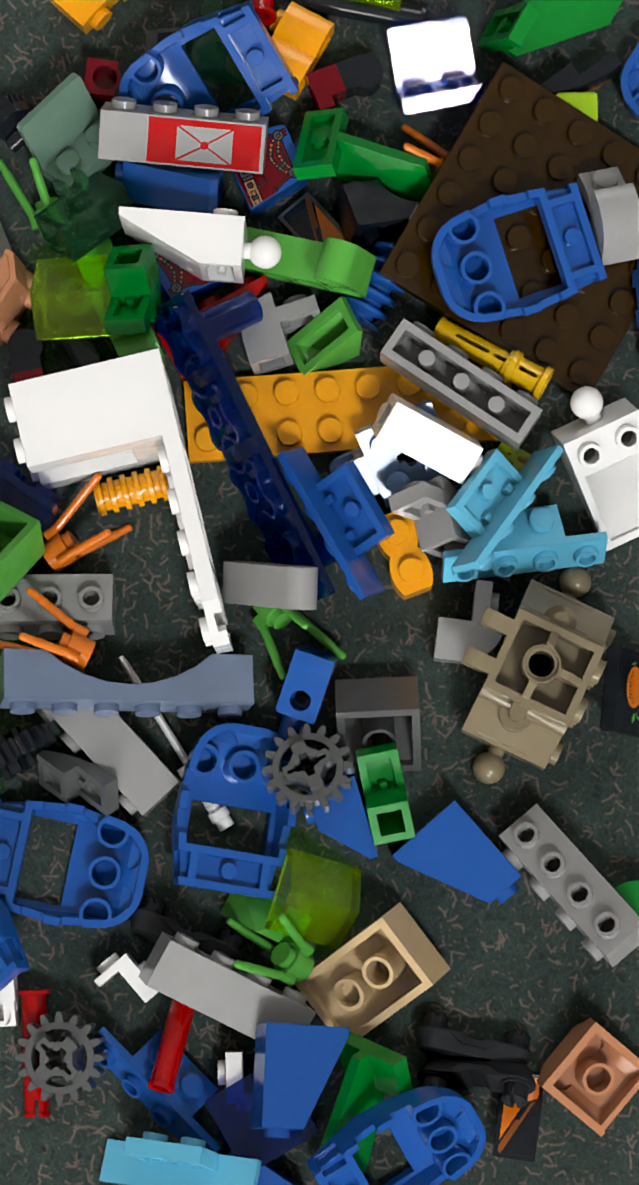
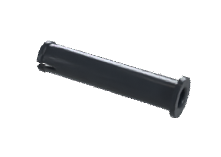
M305 0L304 8L320 14L419 31V36H423L428 4L424 3L423 7L387 0Z

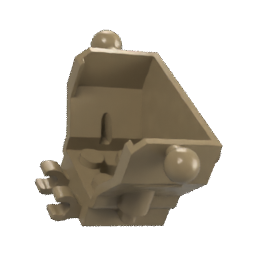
M570 567L562 571L559 577V587L562 592L531 579L514 619L487 607L478 625L506 636L496 658L471 646H468L461 664L488 675L460 732L489 745L488 751L480 753L472 764L475 778L483 784H494L503 777L505 773V763L502 759L504 753L540 770H544L548 763L555 766L565 744L560 741L562 736L565 734L567 727L572 728L573 725L579 724L589 703V700L583 698L586 690L589 691L591 687L593 688L594 685H597L606 667L607 662L602 660L601 657L603 653H606L608 646H611L617 631L611 629L615 618L576 600V598L586 595L591 588V576L583 567ZM535 654L547 656L552 663L551 673L545 677L534 675L529 669V659Z

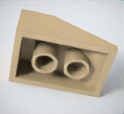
M399 902L315 966L309 977L304 981L295 983V985L302 994L308 997V1003L326 1026L347 1027L350 1032L363 1037L433 986L451 968L401 902Z

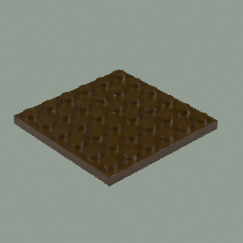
M502 62L497 67L376 274L466 330L481 336L510 353L512 350H520L524 353V358L543 368L548 366L554 368V373L549 382L570 395H573L580 387L590 386L595 388L636 317L635 311L638 310L636 288H632V270H636L638 259L605 265L606 279L593 282L579 289L578 293L554 303L540 312L528 316L522 315L482 323L462 319L446 305L433 273L431 247L436 234L448 220L486 203L488 199L503 194L507 196L539 188H545V191L564 188L569 183L578 182V174L618 167L625 183L634 184L639 198V149L505 62ZM582 197V201L590 222V212ZM537 206L494 219L519 298L562 284Z

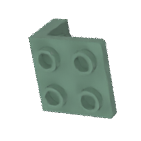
M74 72L17 124V129L32 156L37 159L42 174L73 198L114 161L98 159L100 113L81 77Z

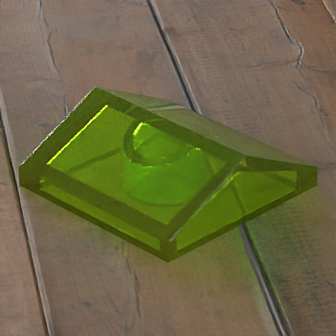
M109 254L37 260L30 297L35 334L38 341L117 335H107L103 323L111 300L110 290L104 273Z
M288 848L265 929L289 935L278 919V916L284 913L304 940L338 949L360 913L361 869Z

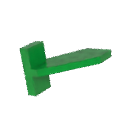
M522 0L511 7L496 10L476 45L488 53L503 51L510 57H517L610 25L623 0Z
M344 107L305 112L292 168L297 180L335 177L348 183L358 179L364 181L380 179L382 185L392 194L410 201L420 200L433 178L427 159L346 134L349 119Z
M349 1031V1037L340 1054L345 1076L320 1148L354 1116L384 1101L385 1093L396 1096L413 1089L406 1056ZM376 1130L357 1143L359 1150L352 1155L363 1174L367 1170Z

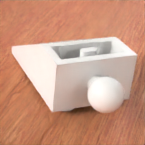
M119 206L118 215L126 235L141 244L152 243L154 252L203 281L244 284L246 259H250L255 266L262 269L274 267L281 259L282 249L275 238L264 235L255 238L252 243L247 242L248 232L245 216H238V211L233 209L216 208L213 210V214Z
M584 386L577 389L570 400L571 409L579 419L551 431V435L555 444L560 445L564 450L560 457L596 532L607 533V552L639 537V410L626 398L603 407L601 393L594 387Z

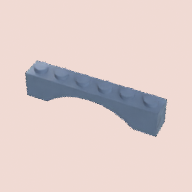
M3 648L0 655V709H10V713L16 715H28L35 713V709L52 710V714L59 716L74 715L77 713V710H92L94 715L101 717L115 716L119 714V711H135L136 716L144 718L159 716L160 712H176V716L179 718H197L202 715L201 713H217V717L221 719H237L242 717V714H246L254 704L253 655L211 654L197 666L175 677L151 683L137 684L109 682L83 674L62 663L44 649Z

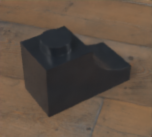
M358 179L342 185L333 205V210L345 241L358 246L375 244L377 241H396L419 201L406 200L392 194L382 185L380 179L370 181Z

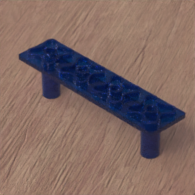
M190 291L180 292L156 307L158 316L155 317V325L159 334L166 340L172 351L176 369L182 376L186 377L192 390V401L208 424L214 446L219 451H222L229 465V477L245 500L249 518L255 525L259 526L265 538L264 545L268 556L274 563L318 567L317 600L336 593L325 568L337 562V560L327 551L322 534L319 532L312 535L218 343L262 321L263 311L258 299L253 293L247 291L199 312Z

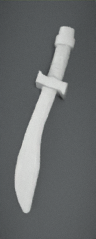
M123 655L120 656L121 665L132 683H142ZM160 712V715L154 718L184 765L177 770L182 778L188 756ZM202 802L209 813V819L213 824H216L220 832L234 824L229 815L230 811L226 806Z

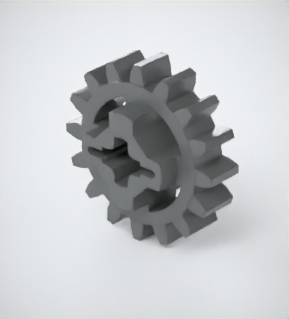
M309 723L304 724L303 733L297 734L292 727L287 728L289 739L284 741L276 736L273 740L278 750L276 752H265L266 760L272 764L262 767L264 777L271 779L265 784L268 792H278L275 800L279 806L289 801V808L292 814H296L301 806L306 808L309 817L313 816L316 806H321L325 813L330 812L328 801L334 799L336 802L342 803L344 799L340 789L352 788L351 779L345 776L355 772L353 762L346 761L351 757L349 747L339 748L342 740L338 733L328 739L326 726L323 725L318 729L317 733L311 732ZM308 745H313V746L321 747V748H323V749H321V750L318 751V750H316V749H313V748H310V747H307V746H308ZM292 752L293 755L289 764L282 767L284 760ZM310 764L315 773L308 776L302 767ZM334 769H336L332 782L328 787H325L328 775L334 773ZM300 789L311 793V795H303L294 791Z
M60 1010L56 1012L55 1021L50 1013L40 1016L41 1025L32 1022L26 1026L31 1037L23 1036L17 1041L21 1046L25 1047V1052L15 1055V1060L25 1062L26 1067L18 1072V1076H29L32 1081L27 1087L29 1092L37 1088L42 1089V1101L50 1099L53 1094H55L57 1104L67 1102L69 1094L74 1101L84 1098L82 1088L88 1092L97 1088L92 1077L100 1078L105 1076L106 1071L98 1066V1063L108 1059L109 1054L99 1052L98 1046L105 1042L106 1039L104 1036L93 1037L91 1033L96 1028L94 1022L85 1026L81 1025L83 1014L81 1013L74 1014L68 1020L67 1011ZM64 1029L72 1032V1034L66 1038H61L57 1033H52L51 1030ZM84 1047L87 1053V1064L84 1062ZM64 1049L67 1053L63 1059L65 1063L60 1065L57 1061L60 1056L59 1050ZM37 1050L40 1052V1066L37 1062ZM56 1076H63L67 1082L71 1080L73 1083L63 1085L54 1083L51 1080Z

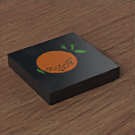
M608 646L605 659L607 664L604 671L600 728L602 731L639 738V652L623 647Z

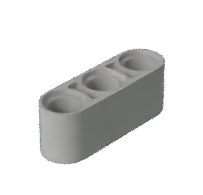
M223 561L222 603L289 610H317L318 567L255 561Z

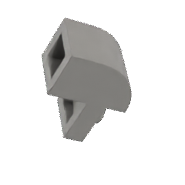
M618 167L578 174L577 185L590 212V225L603 265L639 259V198L634 184L625 183Z
M270 292L258 298L249 307L242 322L241 333L248 360L255 376L294 364L285 334L301 330L321 313L315 294L308 297L304 294L295 295L286 299L283 305L276 307Z
M437 476L427 482H410L402 487V491L388 497L392 513L414 521L421 551L443 558V551L464 549L471 540L467 532L445 509L458 490L444 476Z
M476 580L471 621L445 617L438 618L433 661L461 664L468 646L488 655L494 650L502 635L478 625L487 607L498 611L500 593L492 592L493 582Z

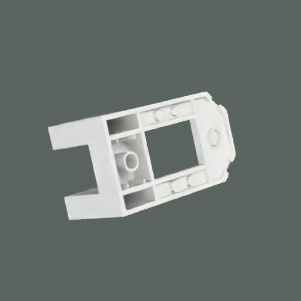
M159 348L8 384L11 396L4 398V404L9 422L17 421L20 438L13 439L19 464H27L33 482L40 481L44 490L90 480L97 472L101 473L103 477L160 463L162 473H166L170 488L167 489V495L172 515L176 514L180 529L176 532L182 556H186L189 570L194 569V571L186 573L191 595L198 609H204L205 617L198 618L206 647L213 645L217 654L234 651L230 633L227 632L226 625H228L175 400Z

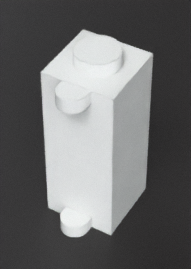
M393 393L388 401L381 405L377 413V419L371 428L375 437L380 441L462 485L467 476L475 471L483 461V455L481 454L483 448L477 439Z

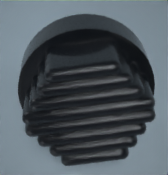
M23 93L5 94L0 98V138L6 141L7 146L14 152H18L26 144L17 129V124L35 108Z

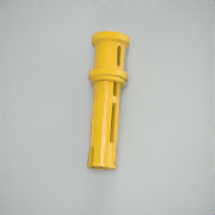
M444 316L439 320L433 331L435 334L433 338L445 346L452 344L469 356L470 360L499 374L504 379L503 384L508 385L512 383L531 393L532 397L537 401L542 396L554 373V368L550 366L543 368L524 358L522 351L512 350L510 353L481 336L447 320Z

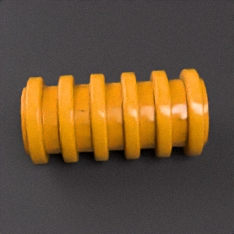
M161 465L156 466L157 470L154 471L145 468L142 474L133 471L131 472L132 476L129 477L120 474L119 479L113 480L112 477H107V482L100 483L99 481L93 489L98 512L102 516H106L108 514L107 511L114 510V513H118L121 507H126L127 510H130L134 504H139V507L145 506L146 501H151L152 504L157 503L159 498H164V501H168L167 489L170 488L166 473H162Z

